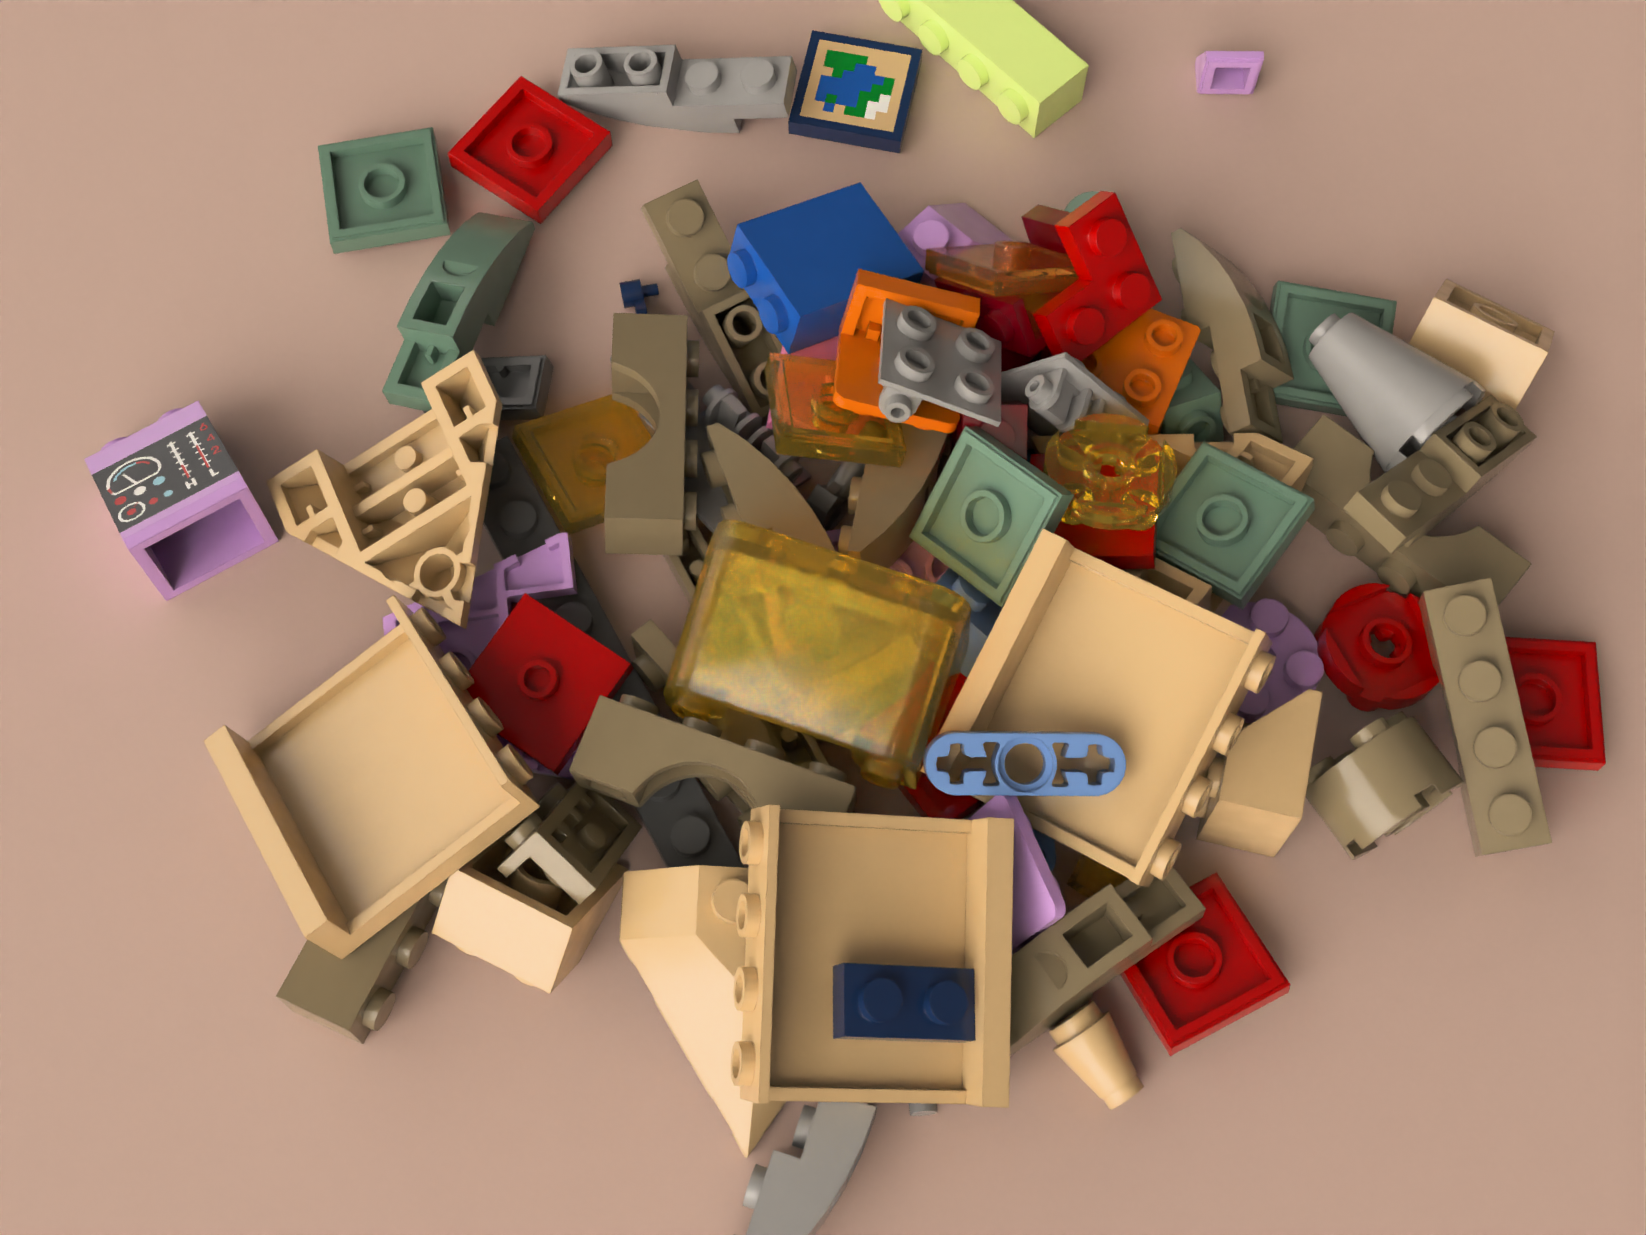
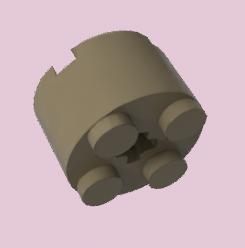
M1403 711L1387 720L1384 717H1380L1357 732L1349 740L1355 747V751L1349 750L1336 759L1329 756L1311 767L1306 798L1350 858L1355 860L1378 847L1374 841L1385 835L1387 837L1393 833L1396 835L1452 795L1451 790L1461 787L1464 781L1415 717L1407 718Z

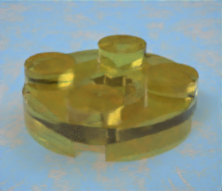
M1102 413L1086 415L1076 419L1074 429L1064 432L1060 437L1058 431L1049 440L1042 471L1074 494L1061 521L1071 525L1084 524L1108 530L1129 528L1143 531L1151 528L1157 522L1159 513L1167 506L1172 496L1177 475V461L1173 449L1165 439L1163 447H1161L1156 440L1147 435L1149 426L1128 416ZM1102 465L1115 466V473L1120 476L1108 477L1100 474Z

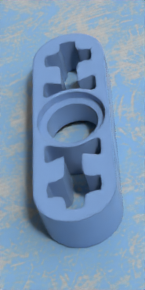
M947 731L937 735L929 742L923 756V767L930 782L940 791L950 795L1101 796L1113 791L1121 783L1126 771V759L1123 750L1117 742L1108 736L1096 732ZM985 742H996L991 757V767L996 779L995 783H983L987 772L983 768L964 769L960 774V781L951 782L948 772L936 766L937 757L949 755L951 744H961V751L966 756L987 757L983 744ZM1022 743L1032 744L1037 747L1043 758L1040 774L1034 780L1026 783H1018L1011 780L1005 770L1007 753L1014 746ZM1053 743H1064L1061 756L1065 758H1083L1087 756L1088 746L1096 744L1098 754L1109 758V769L1099 770L1096 775V782L1088 783L1087 774L1080 770L1060 769L1064 782L1062 784H1052L1057 770V759L1052 745Z

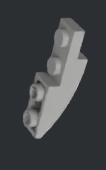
M676 45L568 48L558 97L565 104L616 120L645 126L706 133H740L742 119L789 118L797 69L792 56L682 59Z
M818 1102L817 1108L804 1105L792 1142V1146L804 1149L801 1158L773 1150L768 1168L756 1164L753 1169L743 1201V1206L754 1209L746 1235H815L841 1197L859 1162L875 1120L877 1107L862 1102Z

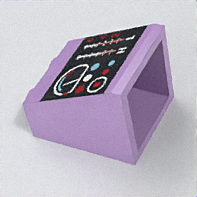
M199 401L184 408H176L166 412L157 422L128 437H120L108 442L99 452L84 459L127 549L166 601L279 542Z

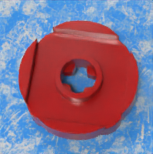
M1381 583L1362 584L1344 592L1329 608L1323 621L1314 633L1317 641L1318 656L1323 662L1325 673L1332 683L1342 693L1346 694L1347 700L1353 707L1366 712L1375 711L1378 708L1395 710L1409 707L1422 700L1439 683L1437 673L1432 665L1419 607L1420 598L1412 593L1404 598L1397 593L1386 591L1390 585ZM1375 634L1380 642L1390 640L1394 644L1395 649L1390 653V658L1383 657L1374 651L1370 645L1372 643L1370 635Z

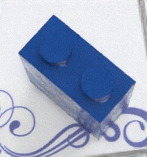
M861 182L737 224L731 250L727 258L728 270L732 280L739 288L745 289L759 311L763 326L769 333L776 335L788 354L839 335V326L858 268L919 284L924 273L923 268Z

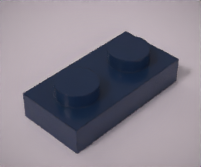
M859 963L834 965L833 1039L949 1043L976 1041L974 969Z

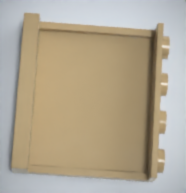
M1042 529L939 734L947 731L1096 732L1113 739L1123 750L1126 759L1125 775L1121 783L1113 791L1101 796L1016 797L1024 813L1029 818L1033 829L1129 878V881L1149 888L1154 877L1163 881L1171 871L1182 846V843L1174 840V837L1185 815L1187 814L1195 818L1203 808L1213 785V781L1205 776L1217 752L1227 756L1236 743L1245 720L1238 716L1237 713L1249 690L1256 694L1262 690L1273 669L1276 656L1268 653L1272 641L1266 632L1257 628L1255 631H1251L1074 548L1068 540ZM985 742L983 744L987 757L966 756L961 751V744H951L949 755L937 757L936 766L948 772L951 782L960 781V774L964 769L983 768L987 771L983 783H995L996 779L991 767V757L996 742ZM1053 743L1052 745L1057 759V770L1052 784H1062L1064 782L1060 769L1080 770L1087 774L1088 783L1096 782V775L1099 770L1109 769V758L1098 754L1096 744L1088 746L1087 756L1083 758H1065L1061 756L1064 743ZM1018 744L1010 749L1006 755L1005 770L1009 778L1015 782H1030L1042 770V755L1038 748L1032 744ZM922 766L920 771L925 773L924 767ZM970 795L984 803H987L994 797L988 795Z
M392 595L386 602L400 624L250 740H245L226 725H223L204 740L216 767L304 937L341 960L540 807L526 784L534 777L531 769L510 744H507L505 747L502 746L496 736L504 729L502 723L483 699L477 697L473 700L467 688L475 683L471 674L451 651L444 654L439 646L446 639V635L441 627L423 607L413 613L395 595Z
M766 805L751 809L750 821H744L739 840L742 864H749L748 893L740 895L736 914L738 935L746 937L745 967L737 968L733 988L735 1008L737 1011H743L742 1041H735L730 1063L732 1082L734 1086H740V1099L758 1104H769V1101L968 1104L978 1107L1009 1108L1014 819L986 817L966 820L780 809V805ZM841 963L974 969L976 1041L949 1043L833 1039V966Z

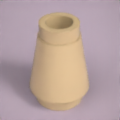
M1094 1000L1076 1010L1048 1031L1057 1044L1053 1051L1100 1099L1104 1100L1110 1110L1126 1102L1144 1087L1137 1076V1071L1110 1012L1102 1013Z

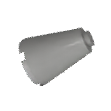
M1353 312L1348 313L1342 318H1339L1335 313L1330 315L1314 330L1309 338V342L1314 347L1308 358L1365 444L1374 450L1373 456L1384 473L1420 450L1434 432L1457 418L1454 414L1461 407L1467 411L1478 404L1485 396L1486 390L1477 381Z

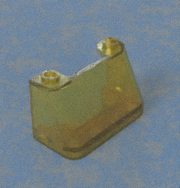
M723 520L718 522L708 545L664 688L665 701L668 706H671L672 712L682 719L684 717H693L708 722L709 719L724 718L727 709L730 708L851 749L854 762L862 768L860 775L868 782L887 789H897L900 784L916 790L922 774L920 770L923 766V756L926 747L936 737L968 651L971 607L963 596L939 584L738 520Z

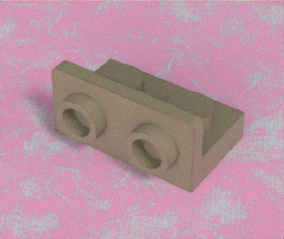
M557 782L538 801L540 807L527 816L506 837L504 841L513 850L497 869L507 878L530 857L543 869L547 878L555 886L563 889L580 905L598 888L642 826L614 798L579 786L577 782L568 789Z

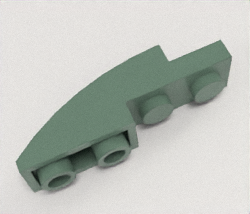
M478 212L465 221L438 251L412 293L397 324V328L404 341L382 390L389 404L426 412L432 409L421 382L472 351L483 324L495 326L534 233L535 227L533 222Z

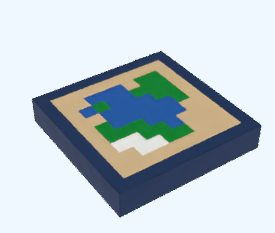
M812 30L788 121L789 134L900 153L921 67L923 49Z

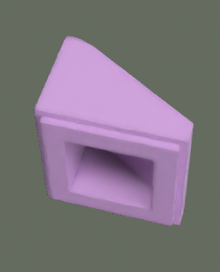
M1205 51L1196 58L1195 62L1197 93L1253 94L1264 61V51Z

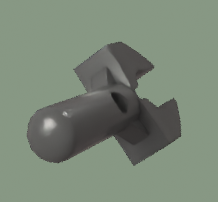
M866 426L827 485L817 484L806 502L814 511L825 531L833 530L848 512L847 498L852 477L863 476L868 452L878 453L885 443L886 437L880 429L874 426Z

